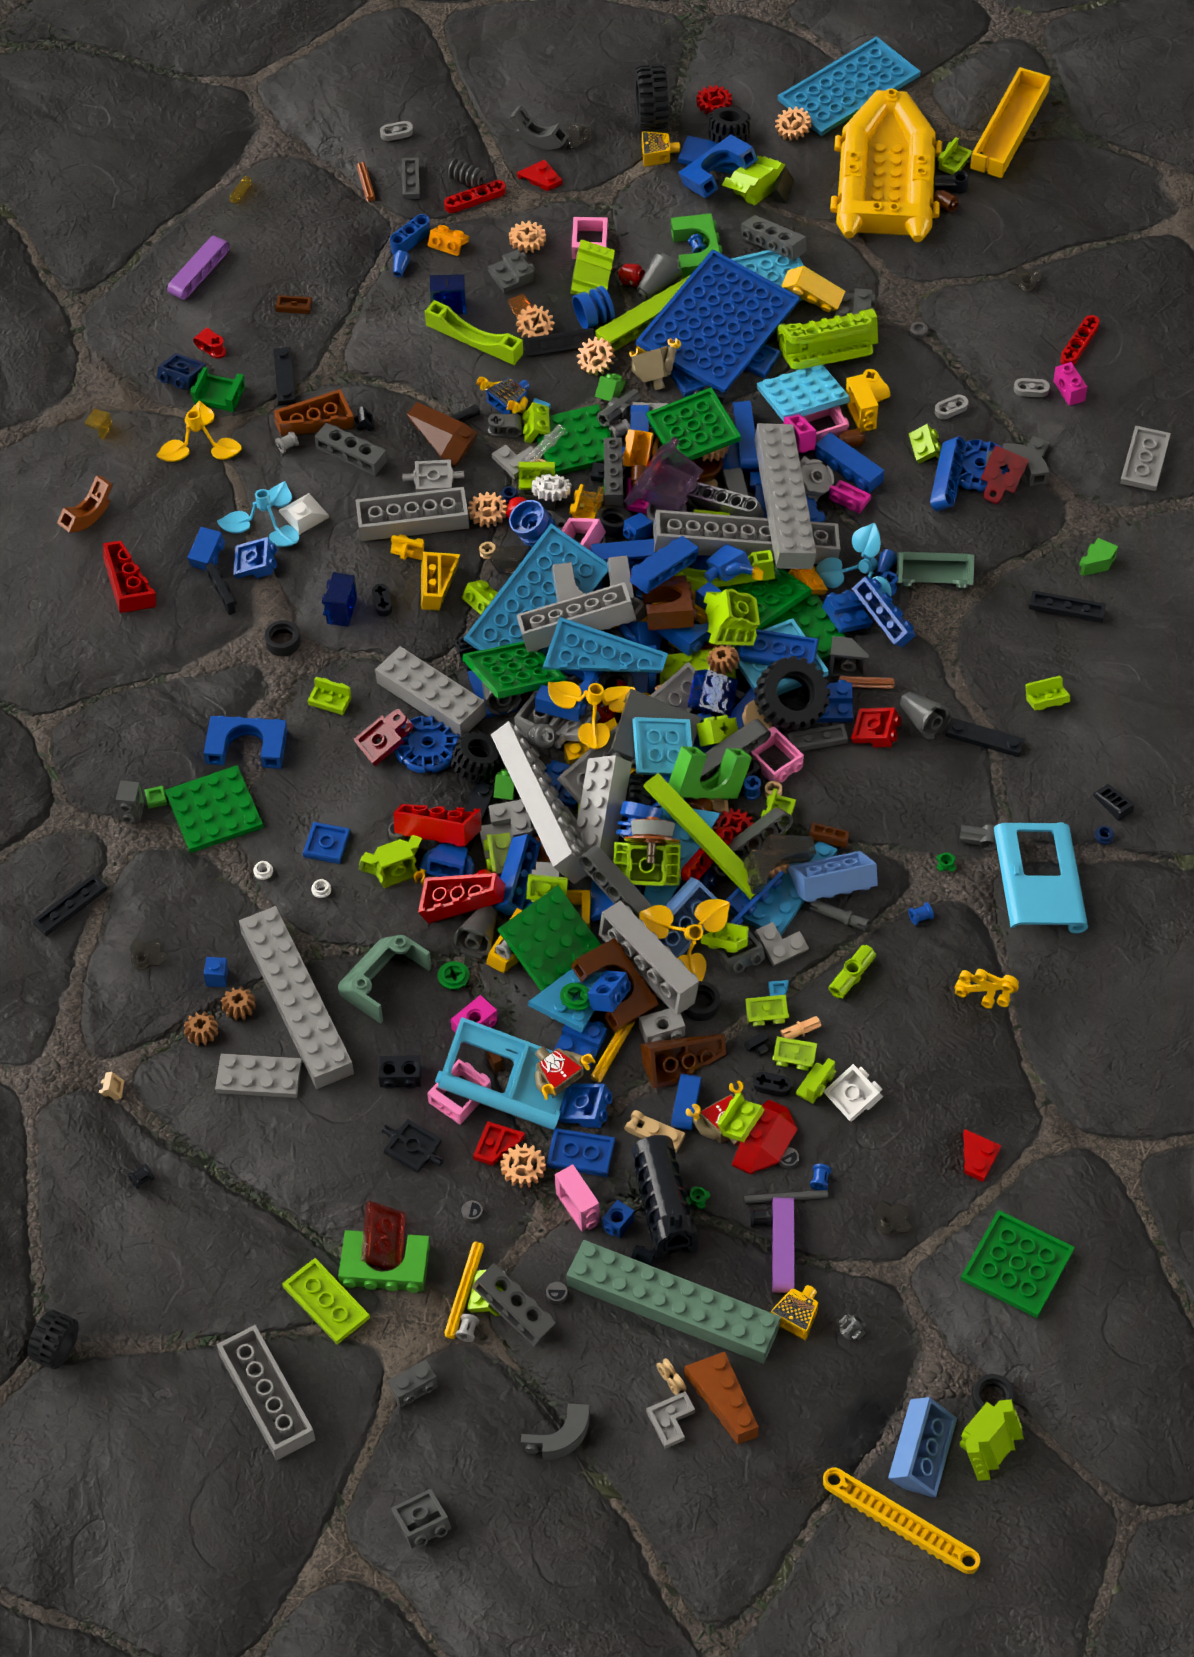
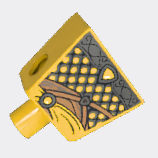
M642 132L644 167L669 163L670 153H680L679 142L670 143L669 134Z
M806 1285L802 1293L796 1289H791L771 1311V1313L781 1317L780 1327L803 1340L807 1339L818 1311V1302L813 1299L817 1293L816 1289L809 1285Z

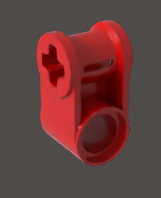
M205 328L193 338L195 346L213 358L219 359L225 356L226 349L223 346V338L211 329Z

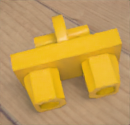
M402 534L391 537L390 553L400 555V558L404 560L407 557L422 560L424 552L423 539L417 538L413 540Z

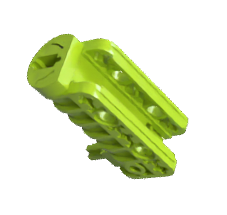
M873 309L862 310L858 314L847 313L846 316L842 317L837 315L832 319L822 318L821 321L817 322L812 320L807 324L785 325V323H782L776 329L777 341L779 342L782 356L792 369H804L868 356L873 353L872 344L878 343L877 315Z

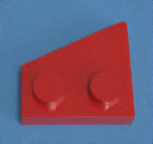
M545 160L517 172L518 179H528L530 184L540 186L546 191L562 185V179Z
M487 1121L474 1152L473 1160L493 1166L503 1158L504 1153H508V1148L513 1149L516 1144L524 1140L525 1133Z
M965 1129L963 1133L964 1174L984 1182L1001 1150V1145Z

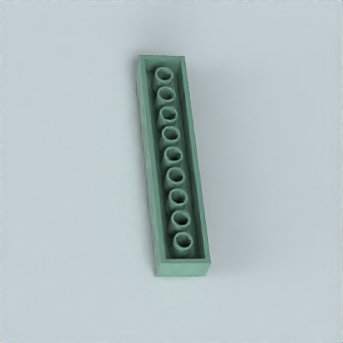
M583 1240L566 1275L567 1286L763 1364L780 1329L781 1317L586 1240Z

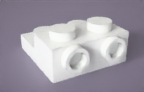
M854 1064L824 1090L826 1096L850 1122L857 1118L865 1109L869 1110L883 1097L880 1093L882 1088L875 1081L870 1083L867 1079L869 1074L862 1067L858 1069Z

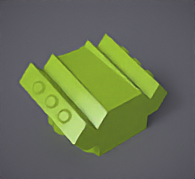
M757 155L758 160L746 169L740 167L735 170L731 178H725L722 186L733 189L735 194L741 195L747 203L755 206L774 192L777 178L786 164Z
M581 239L570 293L576 295L585 291L589 294L590 289H596L598 286H604L608 290L615 250Z
M725 589L723 592H706L703 602L707 603L705 613L708 619L707 632L711 633L709 642L714 645L754 646L757 637L756 629L760 626L757 599L748 593H738L734 589Z
M412 835L409 842L399 839L377 847L374 854L365 852L360 859L358 870L375 875L384 888L414 878V874L418 871L415 866V854L419 849L422 838Z
M614 842V864L633 885H679L681 844H656L655 863L651 864L647 863L648 844Z
M1012 1399L999 1400L994 1407L986 1402L965 1427L961 1435L960 1447L967 1451L978 1481L990 1480L989 1470L999 1469V1464L1011 1450H1015L1014 1440L1024 1439L1022 1425Z

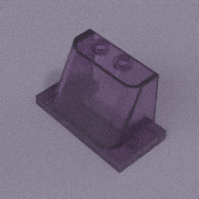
M673 437L658 449L624 502L630 506L640 498L663 510L677 511L680 506L682 507L687 502L688 493H692L697 487L696 481L704 470L676 449L680 441Z

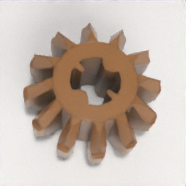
M721 644L719 648L714 646V651H709L707 663L709 669L715 672L717 676L721 673L725 676L728 672L732 674L733 669H738L740 658L737 650L732 648L730 644L726 647Z
M242 986L239 990L233 987L232 992L226 991L225 997H222L221 1000L223 1012L226 1013L228 1018L234 1017L235 1021L239 1017H242L245 1021V1015L252 1016V1010L256 1008L255 996L251 994L249 989L244 990Z
M205 1011L202 1015L196 1012L195 1017L189 1016V1021L184 1024L185 1036L188 1037L190 1043L195 1042L197 1047L200 1043L206 1046L207 1041L213 1042L214 1036H218L217 1021L214 1020L212 1014L207 1016Z

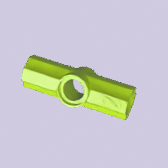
M861 945L853 957L845 962L844 968L828 987V990L834 997L843 999L851 987L860 981L861 975L876 957L873 949L868 945Z

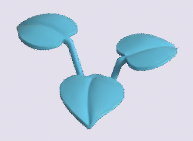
M285 481L270 490L260 489L256 491V502H253L250 517L246 512L235 511L217 520L219 526L225 531L242 533L250 528V521L253 520L257 507L261 511L268 510L276 530L269 535V539L277 547L292 546L299 541V533L294 527L285 525L280 529L277 527L271 510L272 506L284 507L292 500V494Z
M875 523L858 529L852 536L853 548L857 552H862L861 556L864 557L858 565L842 569V561L835 557L826 558L817 565L815 571L824 581L826 587H839L844 582L843 572L859 569L865 574L868 573V577L871 578L874 574L873 570L878 566V562L874 557L879 553L881 547L880 534ZM881 576L873 577L872 579L876 578L881 583L883 592L891 596L892 591L888 580Z

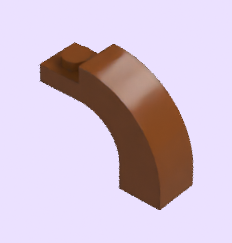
M101 475L96 476L86 498L77 506L64 507L57 524L69 533L79 532L91 526L102 516L110 504L111 500L108 496L113 484Z

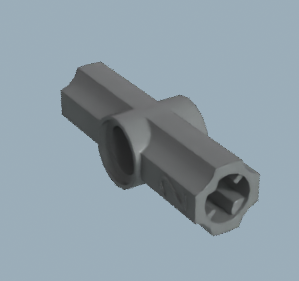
M633 389L627 391L619 398L613 397L608 406L598 413L597 419L599 424L605 427L611 425L619 418H626L633 402L641 401L639 392Z
M961 825L959 842L977 844L984 850H995L997 848L994 834L995 825H985L983 827ZM1017 833L1018 843H1019L1020 833Z

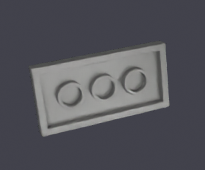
M1135 426L1120 484L1156 491L1171 433Z
M221 1054L215 1091L221 1094L297 1098L302 1059Z

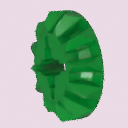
M447 962L438 971V982H440L442 988L446 987L449 991L451 989L459 990L460 987H465L469 981V970L461 962ZM451 971L457 976L456 981L450 978Z
M580 983L565 985L560 992L562 1005L567 1006L568 1010L574 1009L576 1012L578 1010L585 1011L590 1006L587 994L590 990ZM579 993V999L572 1001L573 997Z

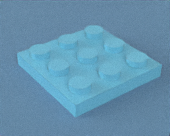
M634 717L632 721L637 775H656L659 773L661 776H671L681 746L692 747L690 719Z

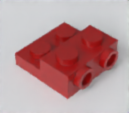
M895 708L859 709L851 737L853 743H872L874 748L892 747V743L897 741L896 728L901 726V716L898 715Z

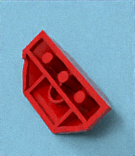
M770 1099L762 1104L764 1112L744 1143L740 1142L732 1163L733 1167L750 1175L756 1173V1171L778 1164L797 1132V1127L789 1109Z

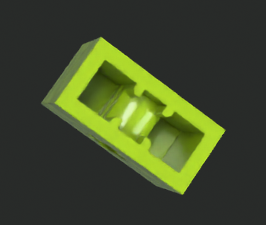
M728 715L716 717L717 720H715V717H708L703 719L704 722L696 724L700 747L719 744L738 731L736 717L728 718Z

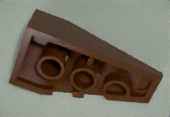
M416 402L407 413V417L418 431L423 433L427 438V442L435 448L439 457L443 460H451L453 467L457 466L476 441L478 432L463 422L419 402Z
M725 1034L659 1040L641 1044L642 1064L652 1088L673 1085L678 1082L681 1074L691 1075L696 1069L704 1065L707 1066L726 1055Z

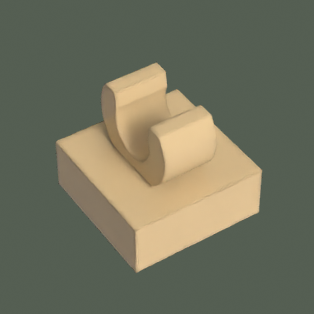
M108 1072L105 1074V1079L101 1081L103 1089L99 1090V1093L105 1097L110 1096L114 1100L121 1099L125 1080L113 1072Z

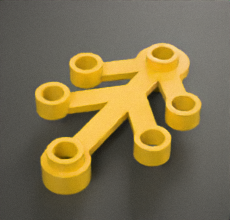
M977 969L975 975L963 970L954 989L955 994L959 997H966L970 992L987 991L981 1004L989 1009L995 1003L994 996L996 990H1002V994L997 999V1004L1001 1007H1008L1010 993L1018 991L1019 981L1011 975L999 978L987 973L983 969Z

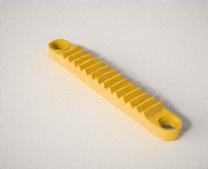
M830 1468L824 1473L823 1485L825 1489L842 1499L844 1503H849L852 1508H857L861 1513L864 1512L867 1517H872L875 1522H880L884 1527L887 1526L890 1531H895L899 1536L902 1535L905 1540H910L913 1545H918L920 1549L926 1550L930 1555L933 1554L945 1564H949L965 1574H972L978 1570L980 1556L972 1548L838 1468ZM836 1475L840 1478V1483L832 1485L828 1482V1478ZM970 1556L975 1560V1564L971 1567L965 1566L962 1559Z

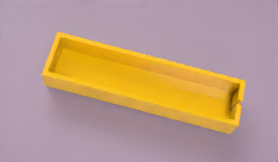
M1019 67L972 152L970 169L983 173L988 171L987 174L999 178L1003 177L1049 92L1051 76Z

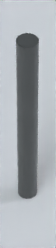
M828 1190L744 1196V1204L768 1203L773 1201V1197L794 1198V1201L828 1198Z

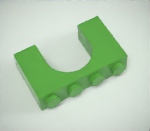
M711 213L671 218L673 242L688 241L692 235L699 234L703 237V243L708 246L699 253L679 255L678 267L679 269L681 268L683 273L681 280L690 276L712 249L722 254V247L718 245L719 233H715V230H717L716 220L712 219Z
M681 746L668 784L683 799L684 797H691L693 799L707 798L710 800H714V798H721L723 800L738 799L752 760L749 754L742 749L726 748L716 774L710 779L700 782L701 772L707 755L697 747Z
M345 1230L338 1275L342 1286L346 1288L365 1287L369 1290L376 1288L388 1291L407 1290L411 1293L425 1290L430 1250L429 1236L408 1235L405 1257L402 1263L393 1270L382 1272L372 1269L365 1262L367 1248L366 1232Z

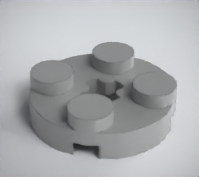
M812 459L801 467L806 494L820 496L830 490V486L834 483V474L828 465L825 466L822 464V461ZM814 474L816 477H819L818 481L813 478Z

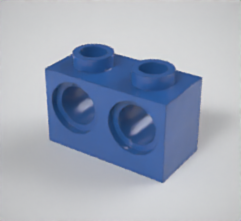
M607 970L603 972L587 993L592 1010L614 1012L631 989L626 972Z

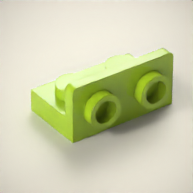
M510 832L495 835L486 834V839L483 840L484 850L489 852V859H486L487 870H491L492 873L502 874L511 843Z
M529 874L526 899H531V902H535L557 885H559L568 898V878Z
M737 1093L730 1101L724 1114L720 1116L718 1127L723 1136L744 1143L764 1112L762 1105L746 1101L741 1093Z

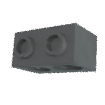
M120 780L115 799L120 820L126 823H140L145 805L140 783Z

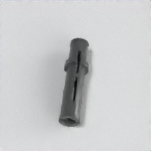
M817 899L811 903V911L841 921L846 926L851 925L863 931H866L869 924L867 923L870 920L854 914L851 910L845 911Z

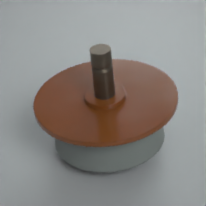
M659 817L632 820L633 836L624 837L625 841L648 844L647 863L651 864L655 863L656 844L680 843V840L672 838L675 823L659 820Z

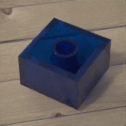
M465 274L430 275L431 303L435 300L449 306L456 314H466Z
M333 572L331 579L327 581V592L322 596V604L325 606L323 615L326 616L327 624L349 627L357 601L355 575Z
M708 669L695 671L687 708L705 714L711 713V716L714 717L723 715L731 717L739 680Z

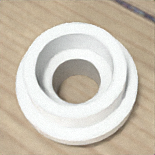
M260 861L255 865L253 872L257 879L266 880L272 876L273 867L266 861Z
M324 879L316 880L311 888L312 894L317 898H325L331 893V885Z

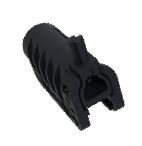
M653 1135L643 1138L633 1145L632 1153L636 1182L653 1249L656 1252L655 1257L657 1260L663 1259L668 1250L683 1247L688 1248L689 1253L697 1252L699 1237L693 1218L690 1216V1206L686 1200L687 1195L683 1188L682 1176L679 1174V1164L676 1160L673 1141L666 1135Z

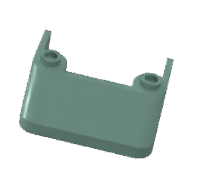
M897 552V582L901 583V586H912V583L915 582L956 584V587L967 588V584L973 585L974 555L965 553Z
M404 935L380 939L338 984L339 995L380 1024L383 1022L381 1004L367 996V994L372 989L371 980L395 954H404L426 970L430 971L432 969L430 952Z

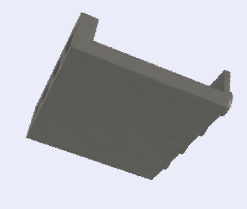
M630 689L625 695L623 712L607 756L617 755L631 762V767L636 769L632 721L634 717L690 719L692 747L697 734L696 724L700 723L701 717Z

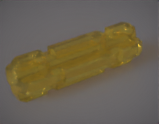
M244 176L233 190L234 192L229 196L231 202L237 203L252 183L250 177Z

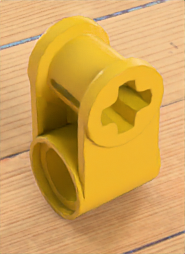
M874 369L864 371L863 374L876 401L879 402L891 396L889 387L884 383L878 372Z

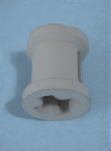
M624 419L617 425H610L608 429L612 438H618L627 434L628 429L631 430L629 422Z
M292 431L282 438L275 439L281 453H285L292 446L299 445L298 439Z
M505 940L495 947L496 953L502 958L509 959L511 957L512 950Z
M462 1314L461 1326L456 1331L455 1336L462 1341L473 1342L475 1338L473 1334L480 1320L474 1315Z

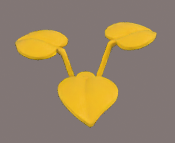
M198 401L185 417V442L183 443L180 440L168 441L156 455L158 458L169 462L184 459L190 452L189 448L186 447L189 441L190 430L198 432L201 429L204 430L211 444L215 446L212 448L211 453L216 459L224 460L238 454L242 448L237 441L231 438H221L217 443L214 442L205 427L214 420V413L201 401Z
M548 682L549 696L557 706L571 709L575 706L576 701L581 702L585 697L588 703L593 705L592 724H582L578 730V738L586 746L597 750L605 747L610 738V730L607 725L595 723L597 704L602 700L605 706L608 705L611 711L622 713L625 702H623L625 695L630 689L635 690L634 687L627 686L610 687L604 690L602 685L592 683L589 685L588 691L585 690L581 696L580 687L573 682Z
M710 899L701 902L694 912L696 919L700 922L698 925L693 924L686 928L671 926L674 920L673 913L668 907L663 905H655L641 911L639 919L645 923L651 932L657 935L658 939L666 938L669 929L684 932L685 938L691 941V945L687 955H681L677 959H680L685 967L697 976L698 981H702L706 972V960L700 953L691 955L692 949L696 944V940L701 939L703 936L702 925L708 932H718L723 929L728 919L730 902L721 899Z

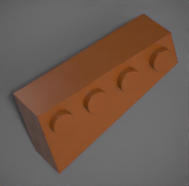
M341 389L274 410L275 424L281 436L288 435L290 431L295 435L317 433L326 422L337 426L341 430L354 429V416Z
M725 1351L685 1366L684 1377L693 1385L700 1398L702 1397L707 1403L711 1412L718 1417L722 1426L737 1445L758 1437L757 1422Z

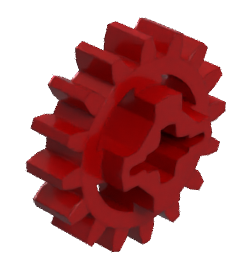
M709 85L708 89L703 87V90L698 91L696 96L697 107H700V111L705 110V114L711 113L717 108L730 107L732 105V94L729 93L728 89L724 90L723 86L718 88L717 85L714 87Z
M730 808L729 813L723 810L722 816L720 815L713 826V831L722 825L723 827H729L733 831L734 839L746 828L754 824L752 822L753 818L752 816L747 817V812L741 814L740 809L733 812V809Z

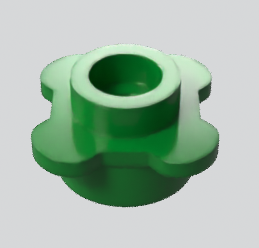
M943 853L937 856L938 871L949 870L953 872L956 870L954 865L956 857L954 855Z
M694 1186L691 1188L690 1196L686 1200L689 1205L693 1204L699 1209H703L706 1206V1200L710 1198V1193L702 1187Z

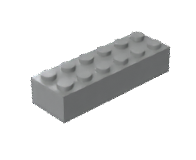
M464 487L355 500L361 541L391 538L393 535L399 536V534L411 536L469 529Z
M625 582L517 614L527 653L550 646L559 617L600 631L636 620Z
M401 646L375 669L377 684L426 716H434L436 722L438 721L439 724L443 722L456 735L458 733L460 736H463L464 733L469 732L486 716V706L483 699Z
M617 755L588 759L576 824L577 838L585 847L583 851L586 852L592 846H598L613 862L614 842L619 840V836L616 835V829L621 828L618 822L622 821L623 816L620 815L622 802L626 800L632 766L631 762Z
M620 900L603 911L599 936L605 942L615 938L621 944L627 957L633 961L639 975L645 979L646 985L676 1015L695 1004L699 985L697 976L691 973L684 963L672 954L668 946H664L659 941L657 935L651 932L645 923L633 914L631 908L627 905L625 906Z
M256 1325L216 1344L225 1367L276 1461L315 1441L314 1431Z

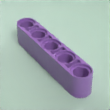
M214 235L211 236L170 281L167 288L168 293L185 300L228 253L230 243Z
M773 1197L772 1293H788L791 1289H794V1198Z

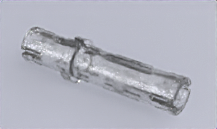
M558 424L552 432L546 434L544 439L522 459V462H536L551 446L554 447L557 444L556 441L566 433V429L564 428L558 432L563 427Z

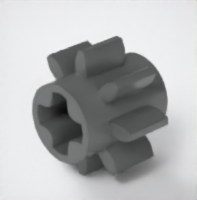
M846 1314L839 1321L842 1324L839 1330L848 1340H855L856 1338L859 1340L866 1333L863 1330L866 1323L857 1314H850L849 1316Z

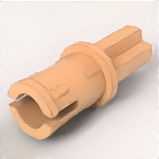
M815 1016L803 1022L797 1021V1024L782 1029L780 1032L784 1038L793 1039L800 1035L803 1037L805 1033L820 1028L821 1022Z

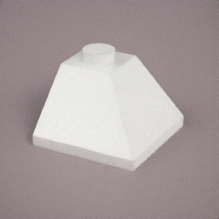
M310 493L279 510V513L298 531L299 535L329 518L326 511Z

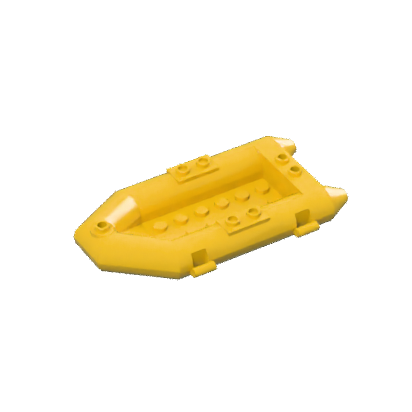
M892 88L876 90L843 127L842 137L840 135L835 136L834 150L841 152L838 197H831L830 211L837 213V226L846 238H853L856 233L910 235L915 242H921L931 231L932 218H938L940 213V202H933L935 157H939V154L942 152V141H936V132L906 91H897Z

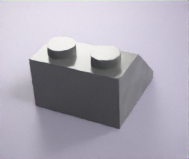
M833 636L829 677H867L869 655L852 638Z

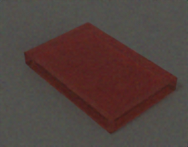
M372 1201L366 1203L361 1261L388 1270H393L402 1263L405 1212Z

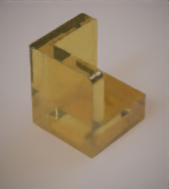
M94 408L85 421V425L97 429L100 439H104L112 426L110 413Z
M599 486L596 494L588 491L581 493L579 496L580 509L597 514L603 502V487Z

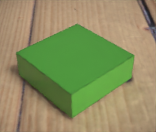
M164 786L144 789L148 809L167 805Z

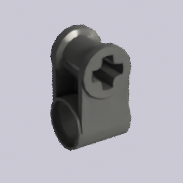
M513 413L492 414L489 416L488 424L490 426L488 427V434L495 438H515L522 434V419L520 415Z

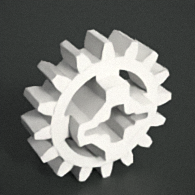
M541 475V478L536 477V480L532 481V492L534 496H538V499H545V501L551 499L552 502L561 501L562 498H567V495H570L571 483H569L568 479L564 480V476Z

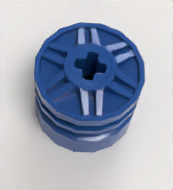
M604 286L590 289L589 294L584 291L573 296L574 312L583 329L596 327L598 321L604 324L615 318L612 300Z
M526 500L519 503L512 510L509 518L510 527L526 546L533 547L550 524L556 526L554 519L535 500Z
M623 801L620 815L628 818V820L618 822L619 826L626 829H616V835L623 838L633 836L632 820L647 819V817H659V820H661L663 810L645 804Z

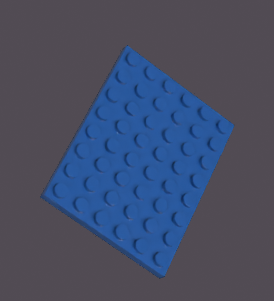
M712 249L636 340V346L648 352L665 346L670 347L668 339L671 338L675 343L676 338H678L681 346L676 351L673 366L704 384L712 386L713 389L726 393L774 334L777 327L783 323L800 302V297Z

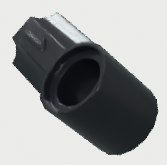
M957 171L953 175H935V190H953L955 193L962 194L968 189V174L965 171Z

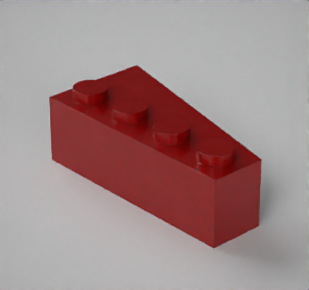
M122 541L103 543V559L119 613L156 607V592L153 588L151 589L146 577H143L140 568L133 562L132 556Z
M402 804L393 812L394 833L402 834L406 837L415 835L421 837L422 840L429 839L438 843H450L462 847L466 846L482 830L481 809L474 808L473 812H467L465 808L457 807L456 810L451 811L445 810L443 806L428 809L427 805Z
M497 873L428 877L424 880L418 913L429 924L503 902L506 884Z

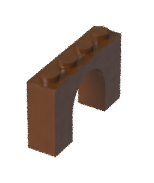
M686 575L673 576L647 594L642 591L643 603L670 602L646 605L648 630L694 627L697 611L693 599V591L691 590V582H687Z
M615 938L580 956L571 965L581 983L605 970L627 973L631 984L627 999L621 1002L614 1012H607L604 1015L614 1033L639 1020V1017L653 1012L659 1005L657 997L649 990L645 979L639 975L633 961L627 957L624 948Z

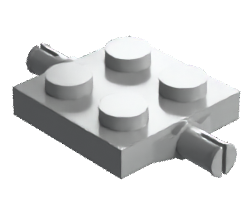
M451 460L415 461L413 474H403V482L414 481L416 492L452 488L454 479H464V471H453Z
M587 703L586 713L581 716L579 722L561 718L554 727L557 734L554 743L556 748H561L566 741H580L578 730L582 724H592L593 711L591 710L593 705ZM596 711L595 723L601 718L598 711Z

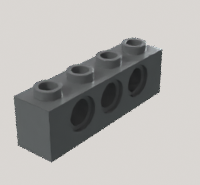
M756 215L741 224L742 239L786 258L795 260L807 252L806 236Z
M327 422L314 436L317 449L373 476H376L387 463L386 450L382 447L375 446L367 440L358 438L352 433L341 430Z
M622 437L604 438L605 506L617 505L623 507Z
M494 1263L472 1286L533 1347L556 1323L548 1312L543 1311L537 1305L534 1298L525 1294L520 1285L512 1281L505 1271ZM496 1285L500 1286L503 1292L497 1290ZM511 1300L516 1301L519 1306H514ZM527 1315L532 1316L534 1321H530Z

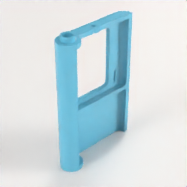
M1062 822L1000 823L994 827V834L1010 927L1015 928L1017 925H1068V930L1071 933L1086 931L1088 923L1069 825ZM1017 832H1051L1055 840L1061 875H1025Z
M461 1017L443 1071L438 1072L435 1080L440 1089L554 1130L561 1112L560 1107L566 1091L565 1089L554 1098L548 1094V1099L545 1100L543 1094L536 1088L534 1074L536 1072V1064L540 1060L535 1053L541 1046ZM461 1043L470 1044L514 1062L504 1093L456 1077L451 1073Z

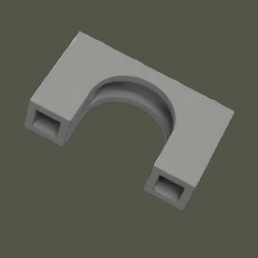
M627 555L608 558L607 566L610 586L625 582L631 603H633L634 594L632 583L630 582L631 576ZM572 562L553 564L552 574L557 602L585 594L576 586Z

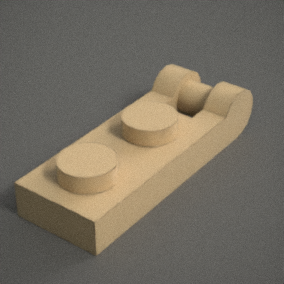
M633 1111L630 1116V1122H627L624 1127L628 1133L642 1139L653 1135L669 1136L677 1153L685 1138L684 1132L649 1118L640 1111ZM638 1123L642 1124L643 1127H637Z

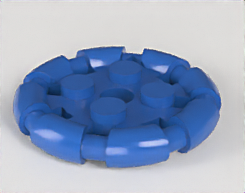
M981 439L969 440L965 442L966 451L961 470L964 474L960 475L959 486L967 490L974 489L977 492H984L988 482L980 478L986 467L987 452L993 451L995 445L1001 446L991 441L984 442ZM976 463H981V464H984V465H983V466H978V465H976ZM1008 466L1000 467L1002 468V474L1010 472Z
M432 715L431 717L419 716L409 720L414 726L411 731L415 732L413 734L409 732L403 737L404 743L394 750L398 761L402 765H407V769L423 774L429 771L437 773L450 767L451 756L460 735L452 733L450 727L444 725L443 722L440 724L438 721L436 722ZM425 741L433 742L431 745L428 746L423 744ZM425 761H432V764H425Z

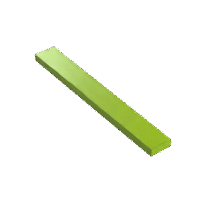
M659 773L643 785L652 797L750 900L765 887V884Z

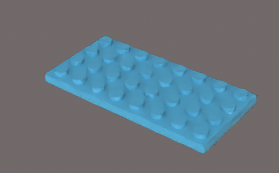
M876 36L779 94L778 101L787 109L791 107L794 110L795 106H797L798 110L803 108L804 112L808 111L812 121L810 122L811 128L820 136H823L851 119L876 90L891 88L898 90L920 77L921 71Z
M550 524L466 634L464 640L479 651L523 642L517 614L557 603L552 574L553 564L572 562L576 586L586 594L593 592L608 573L607 562L556 526ZM550 646L541 648L540 651L546 655Z

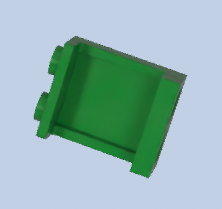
M203 367L201 373H198L195 386L193 385L191 388L194 404L201 401L207 407L234 412L246 387L244 375L237 373L235 379L211 375L208 373V368Z

